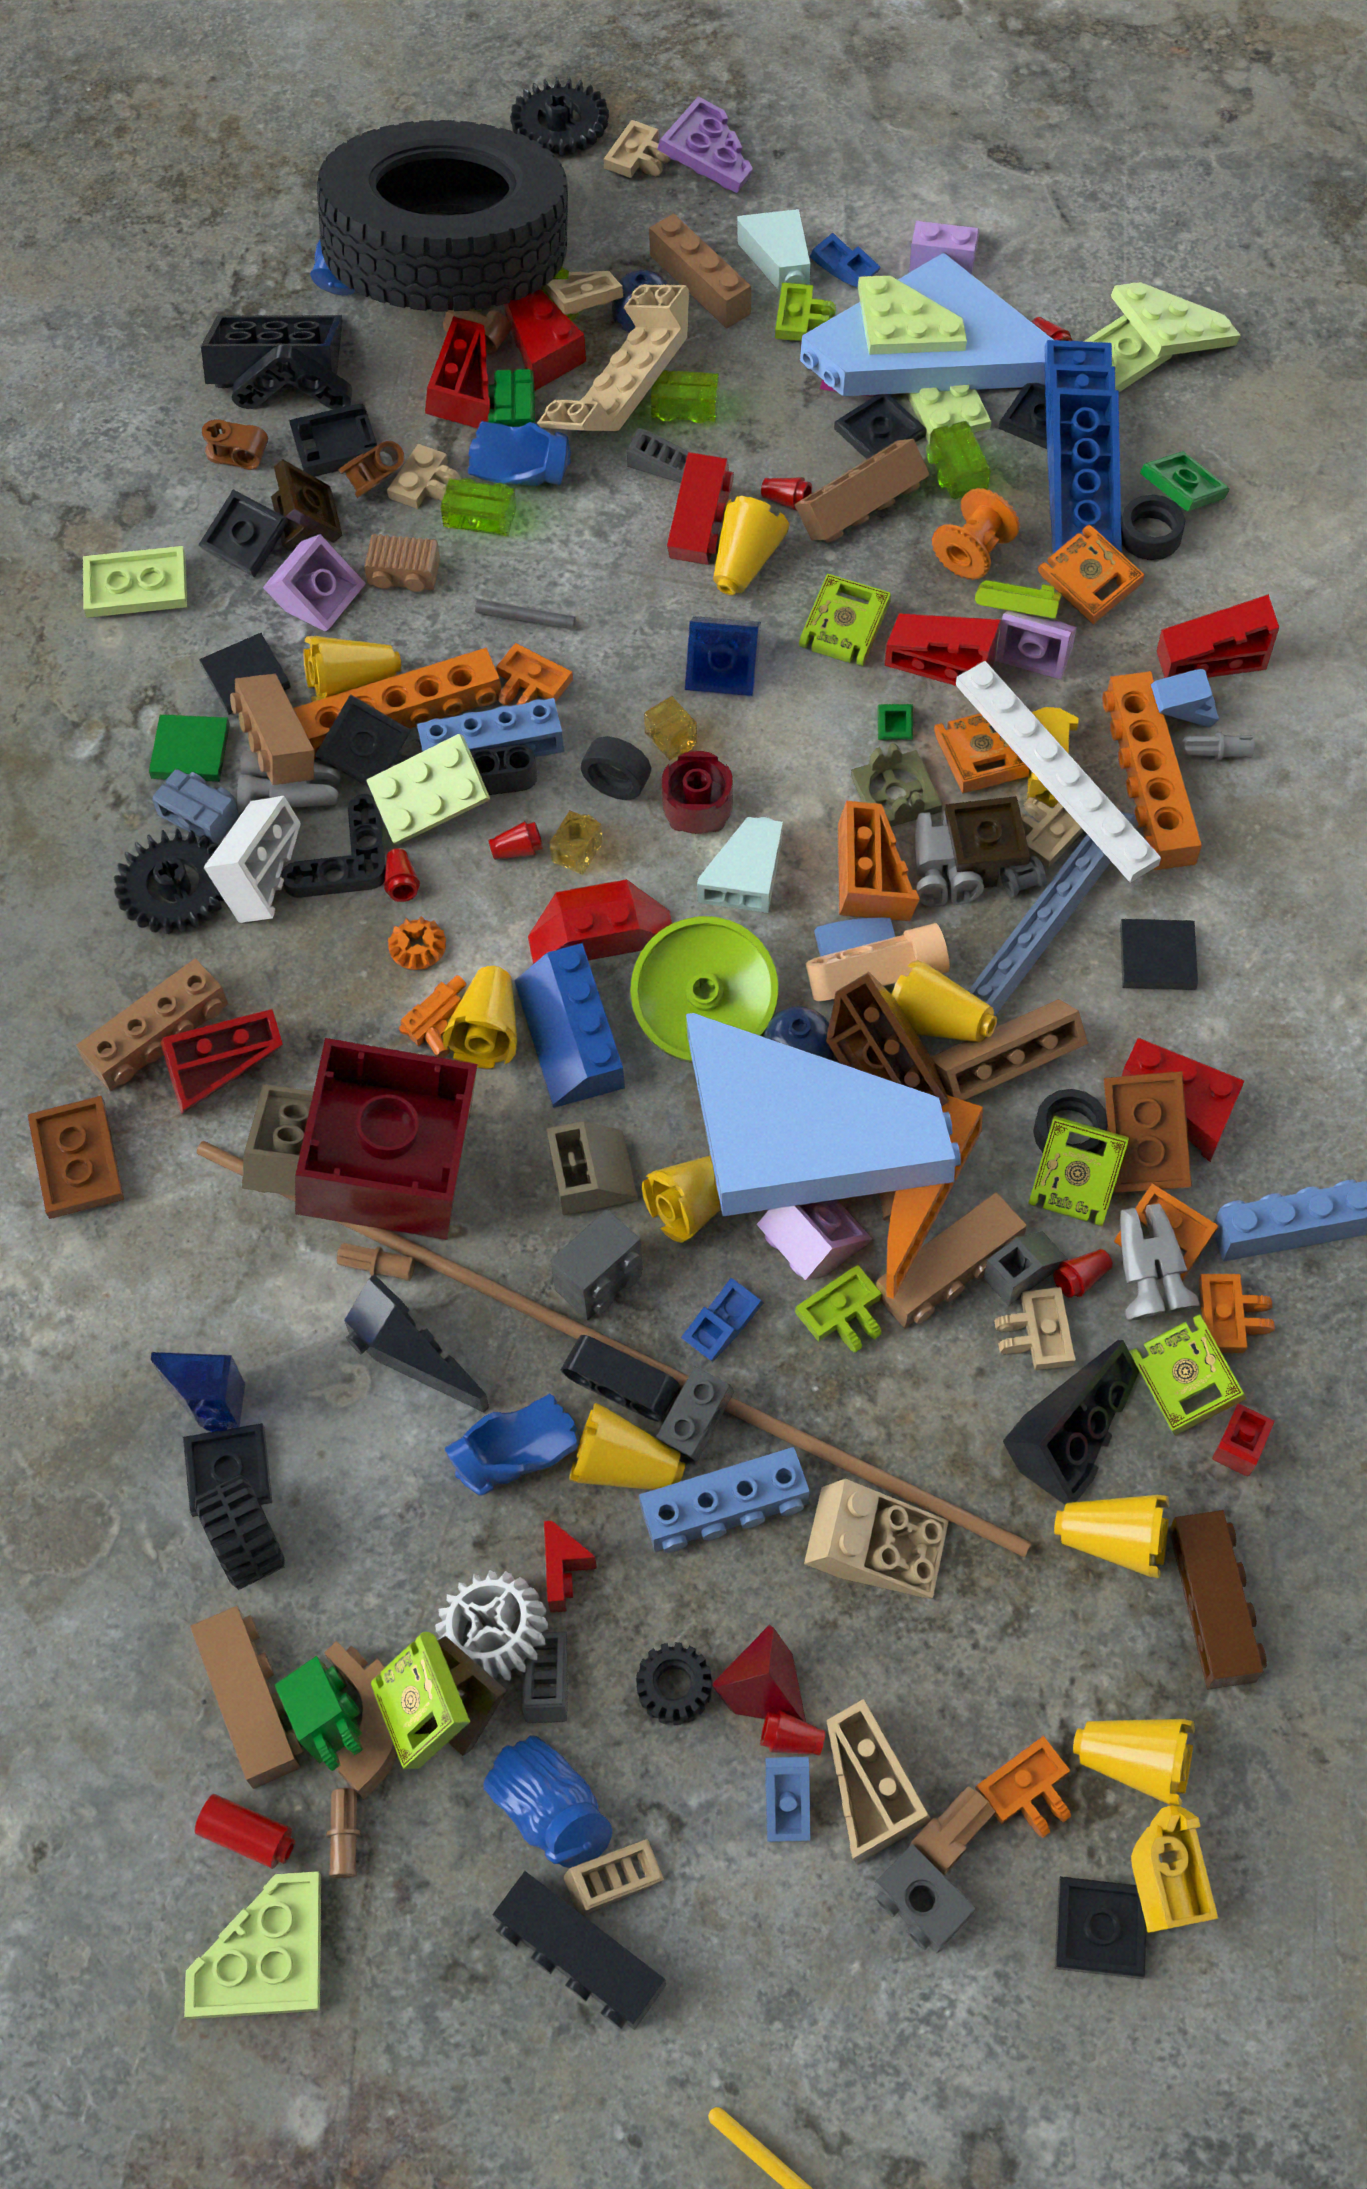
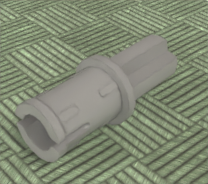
M1217 732L1215 737L1188 736L1184 737L1182 742V752L1185 756H1214L1215 760H1221L1222 757L1251 758L1255 749L1253 735L1229 736L1223 735L1222 732Z

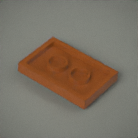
M1183 1071L1104 1078L1108 1131L1129 1137L1113 1190L1114 1193L1148 1190L1152 1183L1161 1189L1192 1187Z
M102 1096L27 1114L45 1212L49 1219L124 1200L106 1106Z

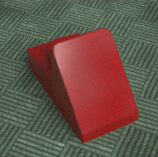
M1238 1403L1212 1459L1244 1476H1250L1258 1463L1275 1421Z
M552 1520L544 1521L550 1613L567 1612L566 1598H574L572 1573H565V1571L596 1569V1558Z

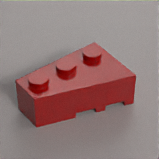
M541 289L532 294L528 293L524 298L516 301L511 300L510 303L504 304L505 315L511 323V333L522 355L524 366L526 369L533 371L535 391L586 362L584 333Z
M453 316L427 386L425 414L477 429L482 421L488 422L490 398L488 395L487 356L483 324Z
M688 452L667 543L671 559L709 565L712 554H717L720 540L718 531L721 523H723L725 507L734 478V472L729 471L727 458Z
M1269 594L1162 629L1156 652L1164 678L1198 669H1204L1207 678L1266 670L1280 628Z
M899 613L886 644L884 666L956 686L957 676L983 661H986L991 668L993 667L1001 620Z
M273 1008L162 1038L161 1046L181 1114L281 1048L283 1043Z
M1137 1038L1123 1069L1122 1076L1183 1071L1188 1141L1202 1151L1201 1155L1211 1162L1245 1080Z

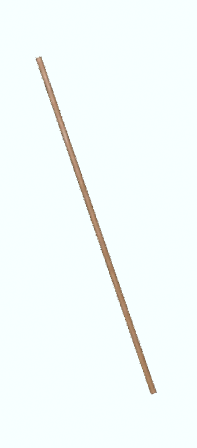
M202 1141L197 1148L198 1155L243 1176V1159L206 1141ZM280 1194L295 1202V1196ZM335 1221L407 1257H415V1261L577 1340L580 1335L593 1337L673 1377L680 1384V1390H682L689 1377L389 1230ZM733 1397L725 1409V1412L1024 1558L1031 1546V1542Z

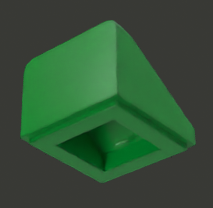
M913 704L877 705L878 740L913 739Z

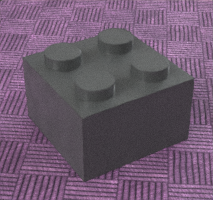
M606 1209L550 1260L555 1291L587 1321L595 1313L598 1315L604 1313L613 1303L614 1296L624 1287L626 1289L631 1288L642 1275L643 1265L640 1238L609 1209Z

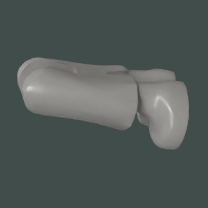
M245 750L241 759V774H239L238 812L243 813L250 801H255L262 797L285 796L291 807L336 805L338 792L333 787L339 785L341 772L337 768L314 762V780L272 785L269 779H261V777H268L266 772H261L259 768L258 754Z
M945 811L942 812V826L933 827L929 812L919 813L915 831L917 876L923 877L915 887L920 898L919 902L931 907H941L946 904L948 889L947 883L942 877L943 865L946 869V875L949 876L952 903L954 905H961L976 899L984 890L983 880L980 875L972 871L957 872Z
M1160 1203L1147 1205L1146 1220L1150 1235L1144 1237L1140 1219L1135 1208L1121 1210V1244L1126 1283H1137L1138 1285L1137 1298L1125 1310L1127 1321L1144 1319L1163 1312L1169 1314L1186 1311L1200 1306L1198 1296L1183 1285L1180 1274L1187 1272V1268L1170 1221ZM1156 1279H1162L1163 1281V1300L1159 1293Z

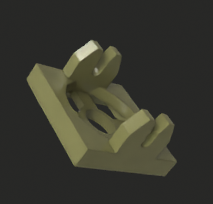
M892 743L888 748L887 755L884 756L881 748L878 747L870 755L869 764L851 769V778L862 802L877 804L885 802L892 806V810L884 808L891 827L916 820L919 813L929 812L932 815L942 812V803L917 750L902 754L900 748L895 743ZM897 769L908 771L915 775L918 780L905 783L902 780L896 779L893 771ZM877 775H882L885 782L882 791L870 794L872 781ZM898 786L905 790L906 795L904 798L900 796L894 800L887 796L886 791L890 787Z

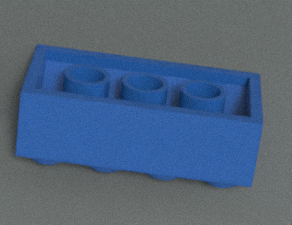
M583 943L546 953L515 979L514 982L553 1108L625 1089L622 1062Z

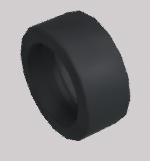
M1143 495L1130 501L1124 508L1121 520L1122 545L1129 553L1141 559H1164L1174 554L1181 544L1186 519L1183 510L1173 500L1160 495ZM1154 518L1166 523L1172 531L1165 536H1146L1137 531L1132 524L1139 519Z
M605 736L598 737L591 743L581 762L580 769L587 782L599 792L615 799L632 800L641 794L650 777L652 767L644 753L631 743L620 738Z
M1076 1089L1058 1090L1047 1096L1038 1108L1033 1129L1035 1142L1042 1153L1049 1134V1119L1058 1111L1071 1110L1079 1112L1089 1119L1093 1127L1107 1131L1106 1110L1099 1100L1085 1091ZM1090 1137L1083 1143H1066V1145L1097 1154L1102 1148L1104 1141Z

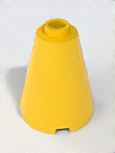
M737 496L734 502L731 499L727 502L713 576L718 590L724 594L735 595L736 593H743L788 533L789 522L781 512L778 517L769 512L771 505L766 502L745 496Z
M307 636L304 642L310 644V648L304 649L303 653L306 682L308 688L315 687L317 695L311 697L312 702L396 676V672H401L400 654L398 651L394 652L391 645L321 636Z
M919 960L911 962L907 966L913 968L909 975H900L891 995L897 1001L917 1035L981 1042L985 1037H990L993 1034L997 1024V1017L994 1016L993 1007L927 963Z
M494 965L482 967L477 971L446 1025L443 1034V1045L446 1050L448 1046L454 1052V1059L478 1064L477 1068L491 1069L494 1068L495 1063L504 1060V1065L509 1063L516 1055L518 1044L512 977L506 970Z
M711 1155L652 1171L646 1175L648 1179L642 1182L643 1198L652 1218L659 1215L665 1224L660 1229L673 1241L683 1243L691 1239L721 1210Z
M594 1403L593 1410L590 1411L584 1426L580 1444L577 1447L578 1461H573L569 1480L583 1484L655 1490L680 1482L685 1469V1463L679 1461L680 1452L603 1405Z
M1157 1494L1066 1503L1064 1511L1057 1510L1054 1533L1055 1535H1061V1543L1148 1577L1160 1578L1161 1571L1155 1564L1164 1565L1169 1519L1162 1518L1163 1508L1161 1507L1169 1508V1497Z
M1186 1719L1087 1721L1084 1729L1077 1728L1073 1753L1080 1755V1764L1170 1806L1176 1805L1181 1807L1183 1802L1176 1793H1186L1193 1754V1745L1186 1743L1188 1733L1194 1734V1721Z

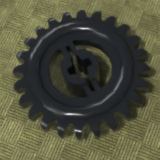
M556 77L554 88H551L547 80L544 79V90L542 91L536 83H533V95L524 88L523 97L516 96V104L511 106L510 122L512 124V131L515 134L519 133L529 137L531 141L538 142L543 145L544 149L547 148L553 154L558 152L559 155H565L566 151L574 154L578 148L585 150L588 148L587 144L594 145L597 142V138H601L604 135V130L608 127L609 110L606 100L604 98L601 99L600 91L593 93V86L590 84L586 87L585 92H583L582 80H579L574 89L572 88L570 77L567 79L565 87H561L559 78ZM573 110L581 116L580 122L573 119ZM540 116L546 119L548 129L539 123Z
M177 828L174 839L169 840L166 832L162 830L160 843H157L150 835H147L149 844L147 849L138 842H135V848L138 853L137 857L129 852H125V859L130 866L122 863L117 864L121 875L114 876V882L117 886L114 889V894L119 899V908L126 911L128 920H136L138 927L145 928L149 925L151 932H158L161 927H164L166 934H171L174 927H178L182 933L186 932L188 924L197 928L200 926L199 919L202 918L205 921H209L212 919L210 911L218 912L222 909L219 901L225 900L204 869V866L218 848V844L214 842L209 846V840L206 835H203L197 843L194 831L190 830L187 839L183 840L182 834ZM184 865L193 868L199 874L198 887L191 896H188L191 891V883ZM166 868H167L168 872L170 873L171 878L168 877L167 872H166ZM153 875L161 896L168 901L176 903H163L150 895L148 887ZM174 879L177 882L182 898H180V896L177 893L175 884L173 882Z

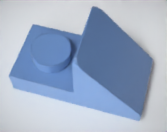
M1204 669L1163 678L1151 684L1159 713L1206 727H1211L1219 720L1215 700Z
M809 1757L765 1758L767 1842L810 1841Z

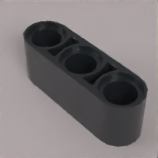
M514 745L470 751L489 795L525 791L532 788L537 782L535 755L527 746Z
M587 1335L579 1336L561 1367V1372L576 1384L657 1422L662 1420L680 1388V1384L665 1372Z

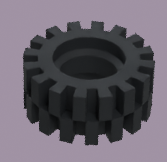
M675 1642L674 1647H668V1643L661 1644L660 1650L655 1651L654 1648L650 1650L648 1658L646 1660L643 1658L640 1662V1670L636 1675L637 1694L642 1708L645 1707L647 1714L651 1718L655 1716L663 1724H666L667 1721H672L673 1725H681L683 1720L687 1719L688 1723L695 1720L694 1716L697 1713L700 1715L703 1713L706 1703H709L711 1698V1670L706 1664V1659L702 1654H696V1649L689 1645L688 1649H686L679 1642ZM680 1669L689 1676L691 1686L683 1697L670 1699L659 1691L658 1680L665 1671Z

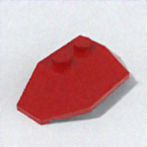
M627 879L559 891L554 894L528 935L532 961L534 964L548 952L583 943L588 961L642 951L645 945L659 931L672 924L670 911Z

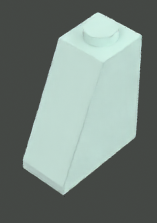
M799 209L737 216L738 245L778 291H781L782 282L810 285V260Z
M747 817L698 878V903L768 913L782 845L783 822L774 821L767 817Z

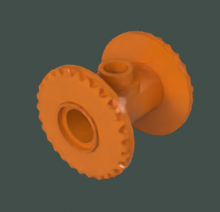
M985 488L968 491L961 500V511L966 524L963 527L951 524L942 525L933 534L931 543L933 551L936 553L935 555L939 558V561L943 563V566L947 567L950 572H954L955 575H959L961 578L965 577L968 580L970 578L975 580L984 577L990 570L991 559L989 554L998 543L1004 544L1013 541L1019 533V517L1016 516L1017 513L1008 504L1009 502L996 492L987 491Z

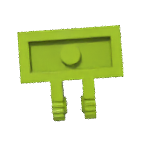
M782 282L775 339L802 341V336L808 333V328L813 330L833 318V315L835 316L836 305L828 300L813 299V285Z
M858 1264L795 1307L796 1315L818 1342L837 1330L840 1338L850 1350L856 1353L862 1349L860 1338L847 1323L854 1317H857L861 1327L872 1339L875 1340L882 1335L879 1324L867 1310V1308L881 1299L882 1293Z

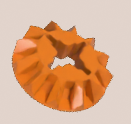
M422 916L418 920L411 921L406 918L399 927L394 926L393 933L388 938L389 953L398 965L406 969L421 970L437 963L445 952L446 938L444 930L438 927L435 920L430 922ZM422 936L424 945L416 944L411 947L409 938L418 939Z

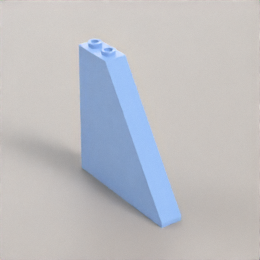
M945 253L938 255L898 280L963 318L967 339L965 351L869 354L860 302L802 336L800 361L842 396L919 393L923 388L935 387L939 391H950V386L970 385L969 389L976 390L1024 387L1027 383L1037 382L1045 385L1044 346L1047 340H1053Z
M695 1013L686 1014L688 1042L722 1216L954 1182L955 1166L961 1165L960 1150L957 1142L951 1143L949 1135H952L951 1117L949 1112L943 1113L939 1097Z

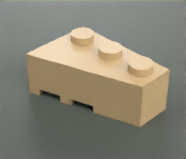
M864 1699L826 1720L843 1802L844 1817L846 1818L852 1859L857 1864L925 1826L932 1820Z

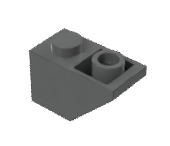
M1041 1231L1017 1237L987 1259L983 1278L1001 1299L1010 1306L1021 1297L1022 1292L1030 1291L1054 1273L1060 1263L1067 1261L1068 1258Z

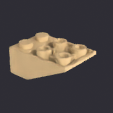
M843 1479L821 1487L804 1564L838 1578L931 1599L934 1595L949 1521L848 1479Z

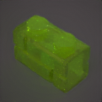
M663 370L652 385L651 417L660 418L663 421L678 419L692 420L695 423L716 422L719 400V374Z
M962 421L952 424L951 427L947 425L933 429L930 436V444L926 445V453L930 464L936 463L938 468L937 476L941 488H947L953 499L962 498L972 489L985 488L987 490L989 488L991 470L969 423Z
M449 478L446 494H444L441 503L443 527L509 536L516 512L514 488H510L502 483L490 485L477 483L469 478L461 480Z

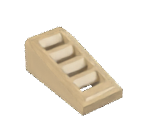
M648 1839L574 1866L564 1874V1881L575 1910L582 1915L601 1909L664 1880ZM637 1855L645 1875L642 1879H638L630 1858ZM620 1862L628 1884L624 1886L615 1867V1864ZM604 1870L611 1891H605L598 1871ZM587 1876L595 1897L591 1898L583 1877Z

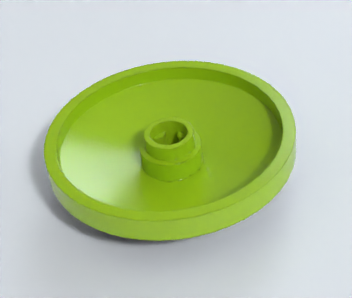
M698 916L686 918L665 927L645 945L633 969L630 992L636 1019L651 1042L666 1054L676 1059L693 1063L688 1042L686 1014L695 1013L763 1036L777 1009L779 986L773 960L766 947L752 932L731 920L714 916Z

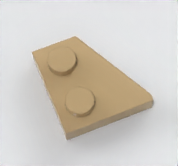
M593 271L590 273L569 272V279H554L547 285H542V288L565 315L576 314L583 309L596 305H606L613 300L623 298L622 285L610 271Z

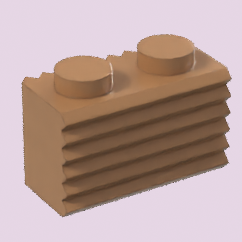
M376 534L371 535L364 566L367 583L381 589L394 586L406 587L414 592H419L423 589L434 590L440 563L438 542L435 539L429 540L426 538L424 540L421 537L416 539L415 537L409 538L408 536L403 538L402 536L396 537L395 535L392 537L389 535L383 536L382 534L379 536Z

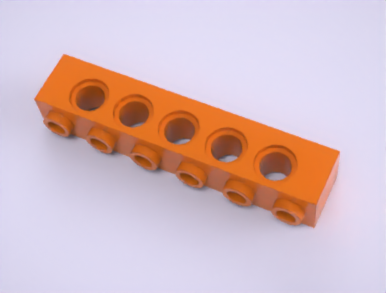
M486 647L293 709L314 749V759L318 757L315 754L350 694L410 729L417 727L418 723L428 722L432 719H442L448 716L453 717L476 707L491 705L495 701H499L501 684Z
M1152 672L1111 676L1108 689L1102 695L1103 707L1105 712H1110L1112 718L1110 722L1111 736L1114 741L1118 740L1119 765L1121 769H1126L1128 775L1126 788L1129 798H1134L1135 800L1134 815L1139 824L1137 827H1142L1143 838L1161 857L1159 866L1155 867L1154 870L1196 865L1202 844L1164 714L1159 713L1151 687V684L1154 682Z

